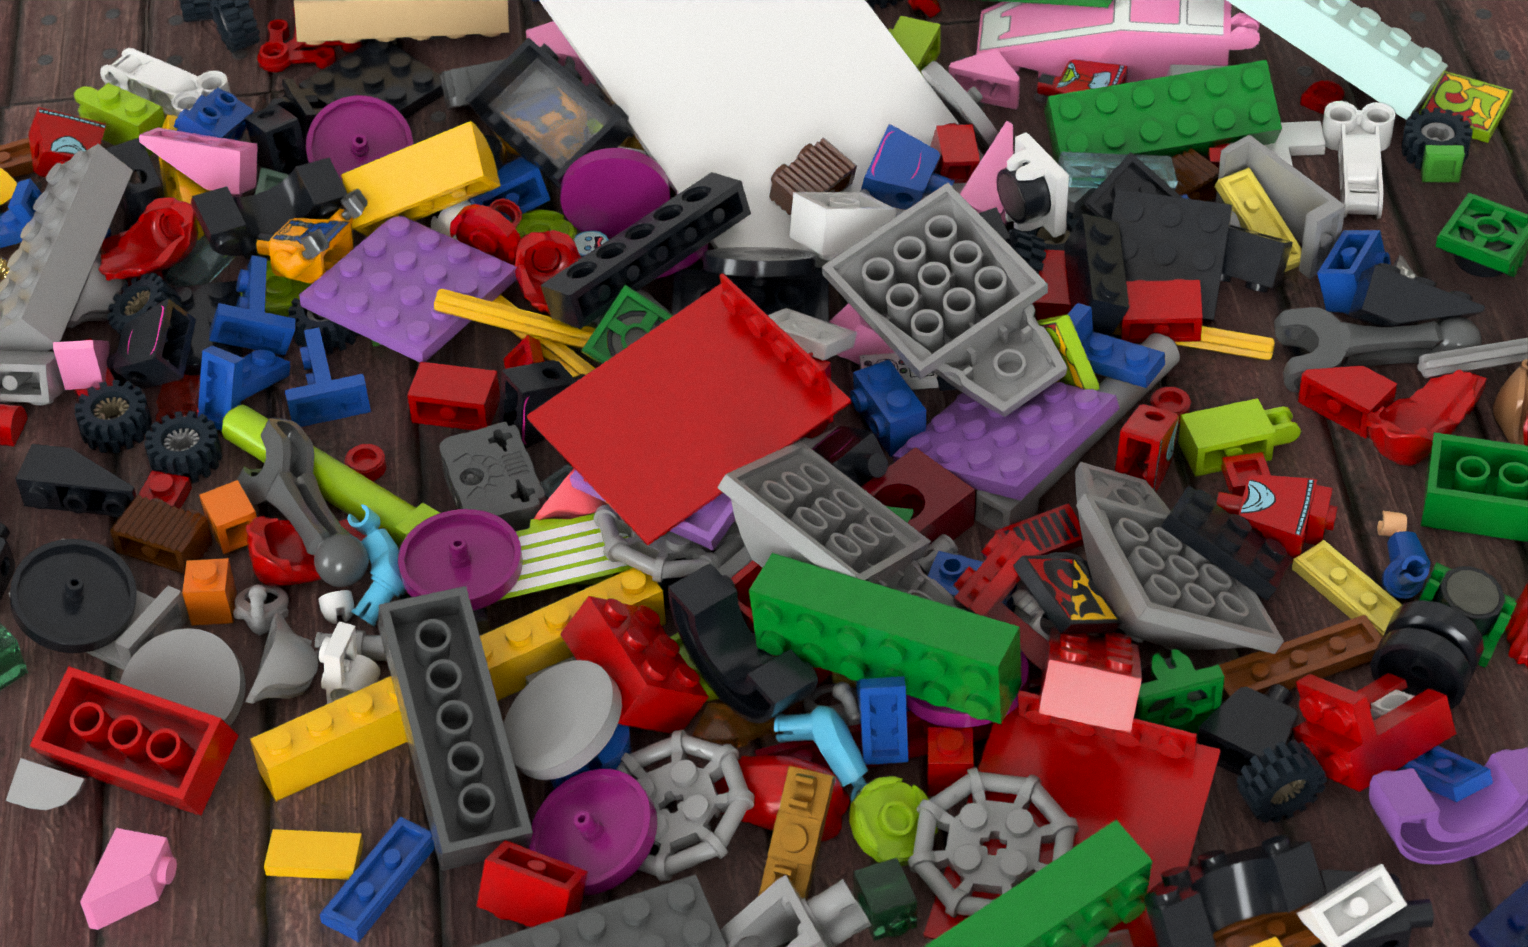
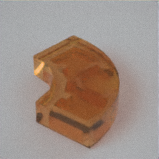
M804 699L780 714H799L804 707ZM708 703L693 733V737L722 746L725 744H731L734 748L747 746V741L763 737L769 733L772 736L778 733L774 732L776 716L764 723H753L737 715L726 704Z

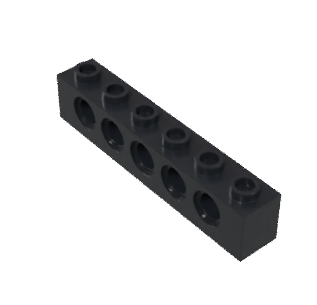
M711 172L541 284L540 286L551 318L582 329L609 310L625 285L634 291H638L749 216L751 212L742 181Z

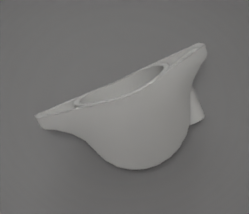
M99 252L67 327L74 328L87 321H106L107 314L111 313L108 311L109 304L116 303L113 297L115 294H122L123 290L120 288L125 284L128 286L126 279L107 281L105 275L100 273L99 266L102 264L100 263L101 255Z
M277 612L270 625L256 680L245 702L255 703L265 698L289 699L300 696L308 689L318 670V658L314 649L310 646L312 640L294 633L284 617Z

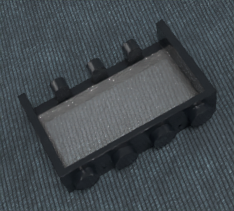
M528 38L466 98V101L483 123L524 159L539 167L540 173L561 190L563 176L573 162L585 154L596 150L617 148L628 136L632 138L634 135L626 123L630 118L616 103L609 106L604 102L606 98L594 84L589 83L585 86L581 82L582 77L570 64L566 63L564 66L559 64L558 56L546 44L539 47Z

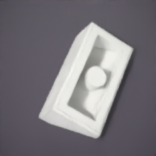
M1382 863L1363 871L1297 912L1301 921L1326 947H1342L1407 906Z

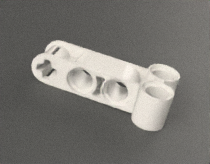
M129 47L123 50L122 56L114 63L104 65L100 70V75L105 84L109 82L162 106L163 113L166 115L178 116L182 110H190L201 95L207 96L217 87L223 91L230 92L227 76L223 72L208 71L198 77Z
M1334 101L1325 107L1322 131L1326 144L1325 147L1338 151L1340 202L1345 205L1344 218H1346L1347 214L1375 215L1376 219L1381 218L1383 208L1381 151L1386 150L1391 144L1395 120L1394 109L1385 103H1370L1363 110H1357L1353 104L1344 101Z

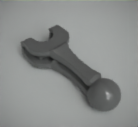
M1308 307L1285 310L1274 321L1275 334L1282 345L1302 347L1310 352L1309 354L1291 358L1284 368V385L1289 391L1296 393L1300 391L1302 373L1306 369L1419 363V357L1423 354L1482 345V336L1478 327L1471 320L1459 316L1446 318L1438 324L1432 321L1412 326L1375 327L1341 322L1324 309Z
M276 417L269 418L261 433V438L266 448V460L263 468L249 469L243 467L237 480L252 505H266L269 503L271 506L277 507L291 522L302 538L307 553L314 555L315 569L323 581L335 587H347L355 584L364 576L367 570L368 553L364 544L345 530L328 508L320 492L316 477L313 474L314 448L311 439L294 421Z

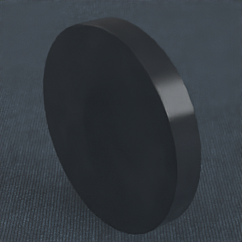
M774 247L719 248L703 253V269L718 274L752 276V285L765 286L768 283V277L795 276L815 272L816 254L805 250Z
M82 539L57 540L44 544L30 552L16 568L10 589L11 612L19 628L37 644L63 653L90 652L110 644L126 630L135 610L136 584L128 565L109 548Z

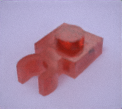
M184 375L180 380L162 384L156 401L159 410L156 414V422L162 425L161 417L168 415L170 419L176 418L175 412L182 411L183 417H187L188 411L196 412V415H198L199 375Z

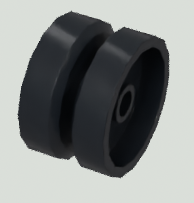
M1424 600L1405 603L1394 611L1384 636L1381 638L1370 663L1372 677L1375 681L1390 673L1406 680L1407 688L1402 690V692L1412 696H1417L1427 689L1447 695L1451 710L1461 703L1484 651L1482 635L1470 619L1458 610L1442 603Z

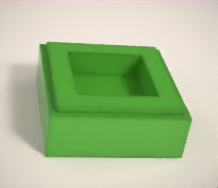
M1425 145L1421 168L1422 182H1460L1465 155L1464 146Z

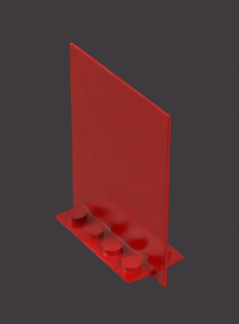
M723 273L719 275L721 284L527 415L529 422L584 478V482H588L646 545H650L720 496L723 492L717 487L725 474L794 444L826 420L831 424L833 422V415L851 403V399L826 376L824 368L813 359V353L810 352L808 354Z
M1019 690V706L1005 716L1002 724L993 722L978 772L1028 777L1030 774L1041 778L1040 784L1069 817L1077 820L1079 831L1074 835L1073 848L1117 820L1152 859L1148 892L1162 881L1161 873L1180 866L1188 867L1220 756V749L1197 744V734L1134 718L1131 732L1129 733L1039 714V695ZM985 791V799L989 801L1014 803L1017 794ZM972 793L969 795L967 804L973 803ZM1031 802L1027 811L1032 815L1033 822L1039 828L1050 824ZM990 839L982 844V846L987 847L989 855H997L998 849H1006L1007 847L1006 844L1000 843L999 839ZM1055 842L1041 844L1039 862L1046 865L1052 862ZM949 866L945 867L943 876L954 889L958 888L962 883L961 877L955 870L953 872ZM973 891L971 897L995 900L1001 894ZM936 896L926 924L924 937L936 939L969 916L958 914L954 918L946 914V907ZM1146 907L1133 921L1129 923L1121 921L1109 929L1107 936L1094 947H1158Z

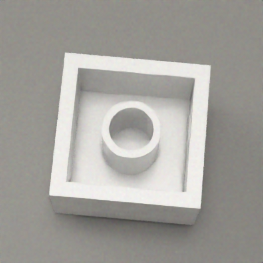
M793 192L789 237L801 243L804 250L815 251L819 253V258L831 261L896 217V209L862 192Z

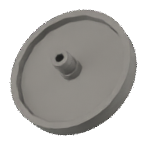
M932 61L921 70L923 77L961 125L973 124L976 141L988 150L998 132L985 113L976 104L983 98L982 94L974 86L966 92L940 64Z
M193 628L168 631L148 641L130 659L120 680V684L222 718L229 726H231L239 714L246 688L243 667L231 648L216 635Z
M584 660L564 662L538 675L519 693L506 715L504 728L514 765L522 773L539 780L564 777L585 766L605 747L618 725L622 710V697L618 685L602 667Z

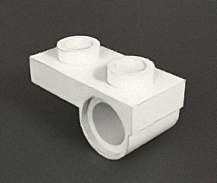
M338 622L332 637H325L319 652V661L324 663L321 687L326 689L327 704L376 683L380 676V668L373 660L357 654L355 625Z

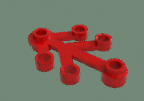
M293 7V14L295 19V9ZM275 19L267 25L269 42L260 47L257 60L260 68L273 73L281 72L290 64L315 62L318 68L325 69L336 62L335 51L331 47L320 46L341 45L342 50L353 52L362 47V42L360 40L356 43H343L340 40L326 41L320 45L297 42L295 21L294 38L284 43L283 41L290 35L288 23L282 19ZM304 47H320L317 50L300 51Z

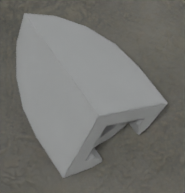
M20 758L6 801L29 809L49 810L68 804L82 791L87 778L36 760Z

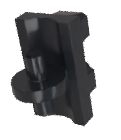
M283 79L284 96L272 99L267 108L279 105L297 117L306 145L309 127L323 108L317 109L318 99L313 88L299 89L293 79Z

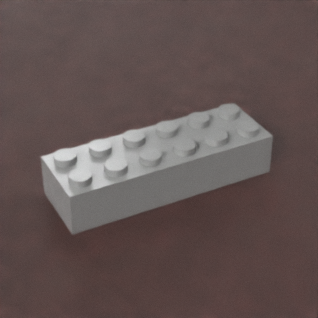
M99 144L85 152L82 150L78 151L71 160L64 164L57 163L46 176V181L48 182L46 189L33 205L35 210L33 218L23 228L20 234V238L23 240L19 249L12 254L7 263V267L10 269L6 278L0 282V350L49 351L53 349L54 342L61 341L133 172L132 169Z

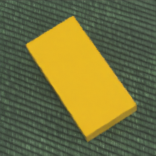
M273 829L264 863L266 876L348 880L359 867L364 843L362 833Z

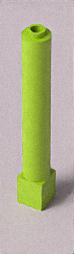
M239 405L228 411L222 421V435L224 439L265 463L266 448L262 441L261 433L268 418L247 405ZM313 446V474L316 477L324 500L343 512L353 515L360 522L364 520L366 514L361 505H366L380 517L378 529H386L398 545L399 550L404 539L412 529L424 520L440 513L425 503H421L416 508Z

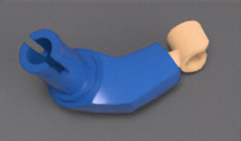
M1383 511V521L1378 522L1377 531L1380 536L1390 537L1387 542L1390 564L1382 574V584L1387 593L1394 598H1412L1422 589L1424 581L1429 574L1431 562L1416 533L1406 531V515L1399 512Z

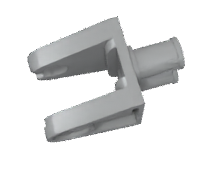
M785 875L775 881L721 929V934L727 947H776L789 941L792 942L786 947H836L867 927L869 928L872 924L844 879H841L838 883L829 887V889L807 901L805 897L801 898Z

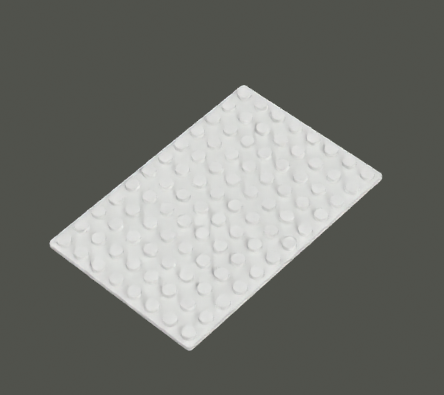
M539 0L611 103H616L629 116L630 119L626 122L628 127L649 157L663 168L670 186L676 195L711 172L742 181L751 214L710 241L715 249L774 247L804 250L801 243L789 237L791 215H788L786 210H782L780 206H777L775 201H771L769 195L773 173L782 164L789 166L791 162H794L799 152L807 144L811 143L815 146L817 142L825 138L855 163L857 169L853 183L842 192H860L866 172L888 124L899 128L929 146L931 145L936 125H946L949 123L960 125L865 0ZM978 149L979 157H980V161H981L984 156H983V154L980 152V150ZM954 183L953 188L960 194L966 183ZM895 208L898 215L906 211ZM810 251L816 254V267H822L830 261L819 258V253Z

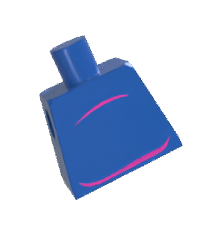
M888 124L866 172L861 190L867 189L875 199L891 207L907 210L924 199L926 194L930 195L946 183L953 187L955 181L935 173L941 156L938 150L899 128Z

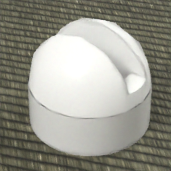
M349 590L330 592L318 599L324 618L332 624H337V616L342 615L344 622H347L353 616L354 600L352 592Z

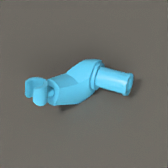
M362 504L361 506L366 513L364 520L359 522L351 514H348L347 520L353 528L361 534L367 535L361 542L364 544L372 564L370 574H372L371 579L373 583L356 608L352 610V613L374 627L378 620L379 604L390 602L394 595L397 597L400 594L404 595L406 589L403 586L399 571V548L386 529H378L380 517L369 507Z
M818 705L812 713L778 714L776 716L774 732L783 731V734L775 736L777 741L785 743L787 741L813 740L841 785L844 787L851 783L853 786L851 792V802H853L857 793L868 784L862 777L868 769L847 724L837 711L829 706Z

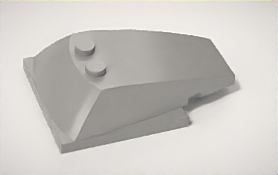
M946 183L822 266L823 276L920 380L934 372L981 405L1006 417L1066 375L1067 366L1048 332L1043 326H1039L1034 317L1036 310L1032 303L1048 293V284L949 183Z
M801 440L725 474L717 487L731 498L735 520L742 540L752 560L762 568L770 555L775 553L967 611L937 581L926 576L920 569L921 565L915 560L923 555L931 541Z
M1079 463L1075 471L1076 507L1079 514L1087 563L1094 584L1122 621L1118 629L1122 630L1126 636L1131 637L1135 642L1142 643L1147 641L1161 645L1168 650H1217L1249 647L1273 654L1276 653L1284 640L1256 593L1160 527L1170 513V510L1146 480L1087 463Z

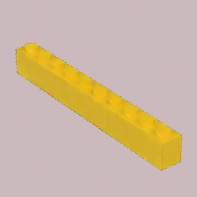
M631 568L481 635L480 639L497 701L524 689L527 686L526 676L574 656L560 633L588 596L606 600L613 598L621 603L637 607L640 605L647 606L660 617L659 623L662 626L666 624L664 596L661 587L652 580V576ZM391 676L250 738L258 771L275 801H279L408 742Z

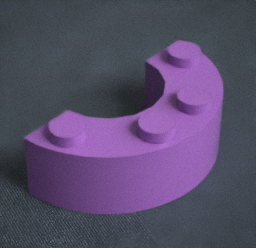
M1528 747L1516 750L1505 749L1492 754L1484 767L1490 769L1493 784L1457 803L1433 791L1429 792L1414 768L1394 772L1384 771L1378 775H1373L1369 788L1370 804L1400 853L1411 861L1431 865L1446 864L1481 854L1505 842L1528 825Z

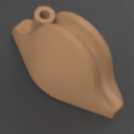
M1528 359L1523 360L1521 367H1518L1499 390L1493 404L1495 419L1509 443L1524 445L1523 423L1528 413Z

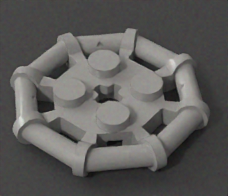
M608 504L599 506L594 515V522L600 528L605 544L603 549L604 555L611 562L621 561L652 576V580L655 582H662L664 578L686 577L710 563L716 569H719L745 546L736 520L716 546V551L713 553L711 552L712 550L671 531L650 545H646ZM619 533L628 534L629 538L624 539ZM678 558H686V560H676V561H675V559H678Z
M684 730L673 731L671 737L631 754L625 752L621 758L622 762L616 770L630 775L645 789L651 797L657 812V832L653 845L658 846L659 853L656 856L648 854L637 870L655 875L659 881H670L672 875L716 856L721 859L728 853L726 848L746 811L753 808L755 795L748 790L738 762L739 752L731 744L722 746L689 736ZM688 754L709 760L710 762L704 769L696 767L692 761L688 760ZM669 756L672 758L671 763L648 773L643 769V767ZM725 777L729 791L728 793L718 795L714 783ZM683 800L677 804L678 811L670 814L669 810L665 809L670 802ZM720 812H723L724 815L713 833L710 831L709 823L713 815L718 818ZM700 841L702 842V843H700V844H697V845H695V846H693V847H690V848H688V849H686V850H683V851L678 852V853L675 854V852H677V851H679V850H681V849H684V848H686V847H688V846H691V845H693V844H696V843H698V842H700Z
M977 768L967 769V774L942 792L930 800H922L917 807L919 820L913 855L908 859L910 870L920 875L946 907V914L954 918L958 914L971 916L993 901L992 899L971 897L973 891L1003 895L1023 879L1030 877L1045 867L1046 864L1039 862L1041 844L1055 842L1052 862L1073 848L1074 835L1079 831L1077 820L1069 817L1040 784L1041 778L1030 774L1028 777L978 772ZM985 791L1017 794L1014 803L989 801L985 799ZM972 793L973 803L965 805L961 809L960 814L955 818L946 812V810ZM1031 802L1050 824L1039 828L1033 822L1032 815L1027 811ZM936 827L948 832L946 850L932 851ZM990 839H999L1000 843L1006 844L1007 847L1006 849H998L997 855H989L987 847L982 846V844ZM949 866L953 872L955 870L959 874L962 883L958 888H953L939 871L940 869Z

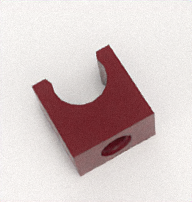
M916 447L890 465L882 477L873 478L861 487L885 506L913 509V519L909 520L908 524L929 539L931 543L941 534H945L952 540H955L974 525L975 489Z

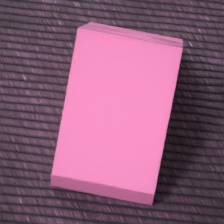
M997 49L964 58L949 65V74L966 92L973 86L977 88L983 96L980 102L1017 110L1019 106L1020 77Z
M85 340L53 343L54 354L65 390L89 389L92 386L100 388L99 383L106 380L107 358L110 349L109 341Z

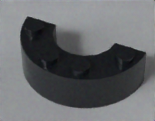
M329 157L295 167L293 172L281 183L256 195L232 197L226 186L192 196L191 206L211 248L216 253L226 256L244 255L245 259H251L252 255L260 256L256 249V242L260 233L275 234L290 219L294 218L329 219L342 206L341 200L348 193Z
M711 563L668 587L673 619L692 662L712 691L737 715L753 723H764L814 692L818 683V676L810 663L801 661L791 649L775 657L757 648L755 633L749 630L743 619L738 604V592L734 582L727 575L722 576Z
M1288 835L1274 836L1264 840L1261 843L1262 846L1225 854L1224 850L1209 851L1197 857L1199 864L1189 868L1187 866L1175 867L1161 873L1162 881L1154 886L1144 898L1158 947H1216L1212 934L1225 926L1258 915L1291 912L1325 896L1326 892L1310 841L1290 842Z

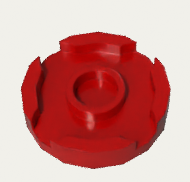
M508 199L495 200L489 207L477 204L464 206L451 221V238L456 235L458 241L514 265L516 248L521 239L516 229L521 221L522 212L518 205ZM499 212H504L507 215H509L512 219V223Z

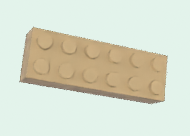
M294 0L297 42H305L309 45H320L326 41L340 40L343 43H356L361 39H376L381 42H389L400 37L426 40L431 36L446 35L448 38L458 39L465 37L466 34H481L485 37H495L501 33H509L508 0Z

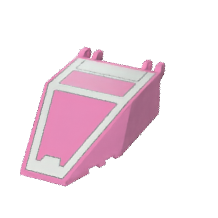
M1113 0L1108 8L1002 1L981 11L976 55L997 49L1014 71L1018 72L1023 67L1038 71V77L1042 73L1060 77L1067 63L1073 59L1128 66L1127 83L1166 77L1170 65L1228 66L1229 50H1244L1245 48L1248 50L1259 44L1260 36L1257 30L1259 31L1260 22L1246 13H1238L1231 18V3L1227 0Z

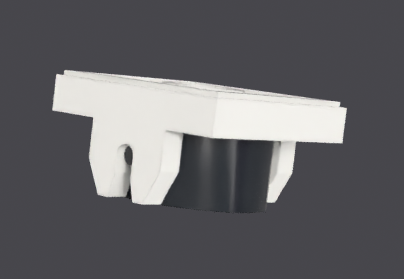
M1027 132L1015 137V153L1007 161V168L1000 170L997 174L998 195L1006 211L1005 219L1007 222L1014 221L1015 229L1031 231L1043 226L1055 238L1065 234L1069 175Z

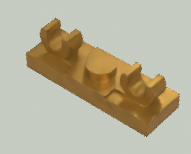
M789 766L759 895L779 878L786 875L801 898L805 897L806 900L808 899L835 784V776Z

